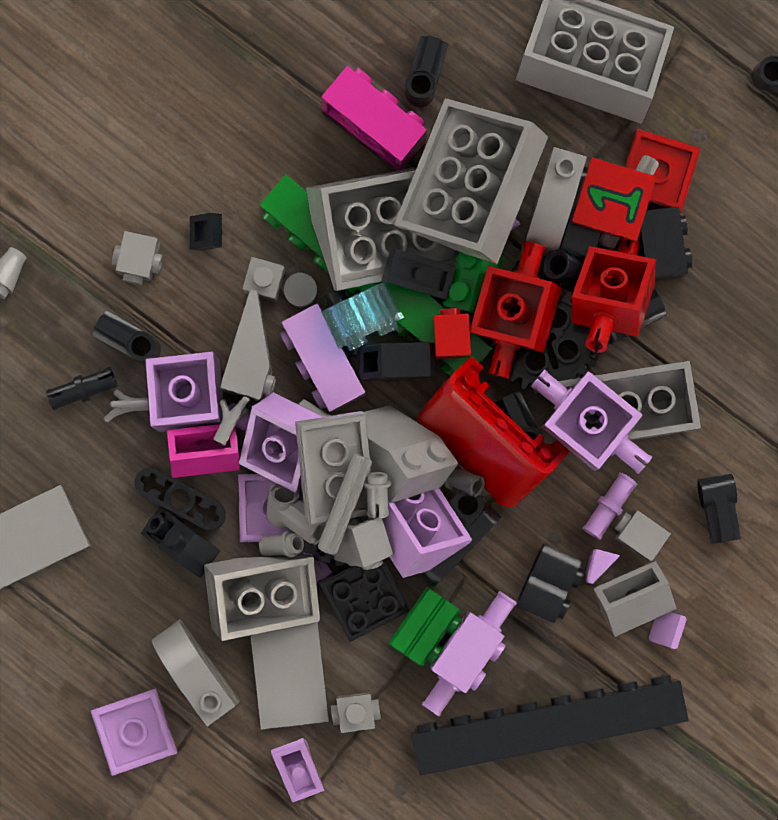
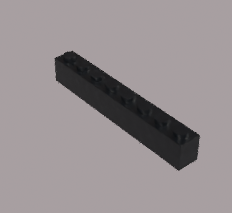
M670 674L650 678L651 684L638 686L637 681L618 684V691L605 693L604 688L584 691V698L571 700L569 694L550 698L551 704L539 707L537 701L517 705L518 711L504 713V708L488 710L484 712L485 718L471 720L470 715H463L451 718L450 725L438 727L437 721L417 725L418 731L411 732L419 775L688 722L681 681L678 679L671 680Z

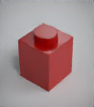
M459 308L441 309L440 315H434L435 360L469 358L471 355L469 315L461 314Z

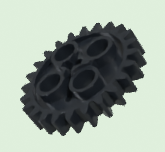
M569 291L563 298L559 297L555 313H561L566 317V323L560 328L551 326L548 336L549 339L555 338L552 341V350L559 366L558 369L552 368L546 347L544 353L521 347L520 350H516L510 370L513 374L509 381L511 384H514L519 379L522 380L521 391L524 392L532 385L544 369L557 381L576 379L578 375L583 377L587 373L585 366L596 367V361L590 355L600 354L598 353V347L596 346L595 351H591L585 344L591 327L572 323V292ZM513 307L511 313H519L521 307ZM493 342L492 348L495 349L497 344ZM565 344L574 345L578 353L572 359H563L558 353L561 346ZM533 355H540L545 359L546 363L542 369L534 371L526 365L527 360ZM534 389L535 396H538L539 392Z

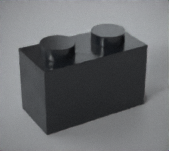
M679 207L648 210L643 220L638 240L641 242L639 251L642 257L656 259L655 281L683 278L688 274V268H692L690 248L684 247L683 235H687L688 232L687 220L685 215H680Z

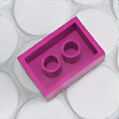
M346 66L322 95V110L394 169L403 170L425 143L427 129L423 127L425 125L424 120L411 110L406 113L397 106L399 101L387 90L383 89L380 92L371 85L373 80L359 68L353 71L350 67Z

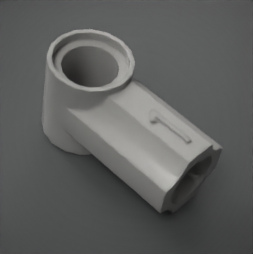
M277 483L273 484L269 490L267 520L276 527L290 528L310 544H318L326 523L308 525L305 519L304 501L299 498L300 492L295 493Z

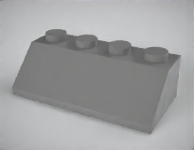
M690 361L595 376L643 415L628 433L630 435L628 439L631 441L695 431L701 428ZM581 378L558 382L567 389L570 387L573 389ZM596 414L591 416L584 415V418L587 420L586 428H599L596 423L598 418Z

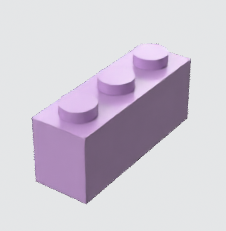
M318 304L281 322L285 330L279 334L288 351L295 348L301 360L295 364L304 380L311 378L317 390L311 393L321 410L327 408L331 414L366 395Z

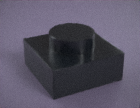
M206 213L190 216V250L202 251L222 248V214Z

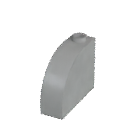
M556 147L553 148L547 161L524 241L531 242L532 244L536 243L545 246L546 248L542 256H546L549 252L559 249L587 156ZM524 245L522 246V250L519 257H521Z
M181 619L152 639V644L162 663L207 727L240 702L239 698Z

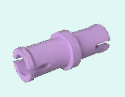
M621 472L617 475L618 477L604 497L600 496L597 501L598 507L588 522L582 527L585 532L598 540L602 539L603 534L615 516L619 517L623 512L621 507L633 489L638 485L632 478Z

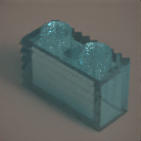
M382 282L321 311L338 349L347 345L349 351L368 343L365 336L375 331H378L379 336H383L397 329L396 321L403 318L387 282Z

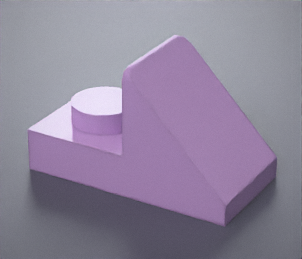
M304 738L271 750L292 803L324 791L322 781L312 760L308 743Z

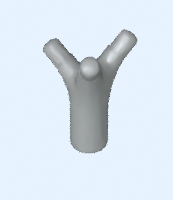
M118 389L115 390L114 395L119 400L111 401V407L115 408L104 417V420L109 422L114 417L131 411H150L149 397H129Z
M244 396L231 411L226 400L219 402L222 409V422L213 439L215 442L226 445L238 421L249 414L248 408L243 409L249 402V397Z

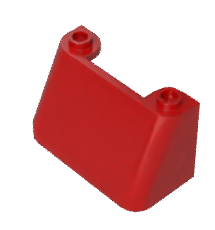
M471 356L446 380L417 415V421L420 425L440 436L464 470L484 478V489L492 495L496 503L508 508H514L553 472L570 450L557 440L553 444L543 443L542 441L545 438L541 434L534 440L484 394L489 385L485 381L481 384L478 376L484 367Z

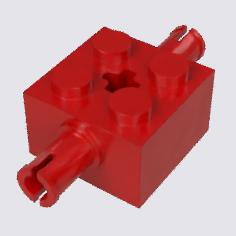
M621 238L618 251L589 246L572 294V323L591 327L585 342L586 347L591 351H595L597 342H600L598 353L606 351L611 332L639 336L655 287L656 259L637 256L641 248L639 240H637V243L631 241L628 247V240Z
M524 241V248L517 270L511 272L491 266L487 267L469 331L477 336L494 340V343L497 345L488 373L506 379L510 377L509 374L515 352L520 350V347L544 353L562 289L557 284L540 279L537 276L546 247L536 243L532 244L528 241ZM513 307H521L519 313H511Z

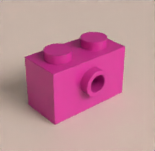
M220 424L167 430L172 478L240 470L236 428L234 427L225 446L213 440Z

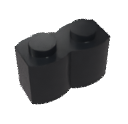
M542 544L516 601V607L552 623H555L557 617L563 619L570 605V600L566 599L571 586L577 588L584 573V569L579 568L582 561Z

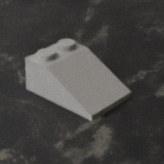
M250 289L220 388L224 393L240 398L247 396L250 401L258 403L273 393L276 379L275 376H272L273 372L260 298L256 290Z
M390 405L364 412L366 414L369 454L372 461L371 473H386L388 479L391 480V486L388 487V501L390 503L441 488L458 465V462L440 436Z
M297 555L293 558L287 556L235 558L204 564L211 629L221 641L320 621L314 558L312 555Z

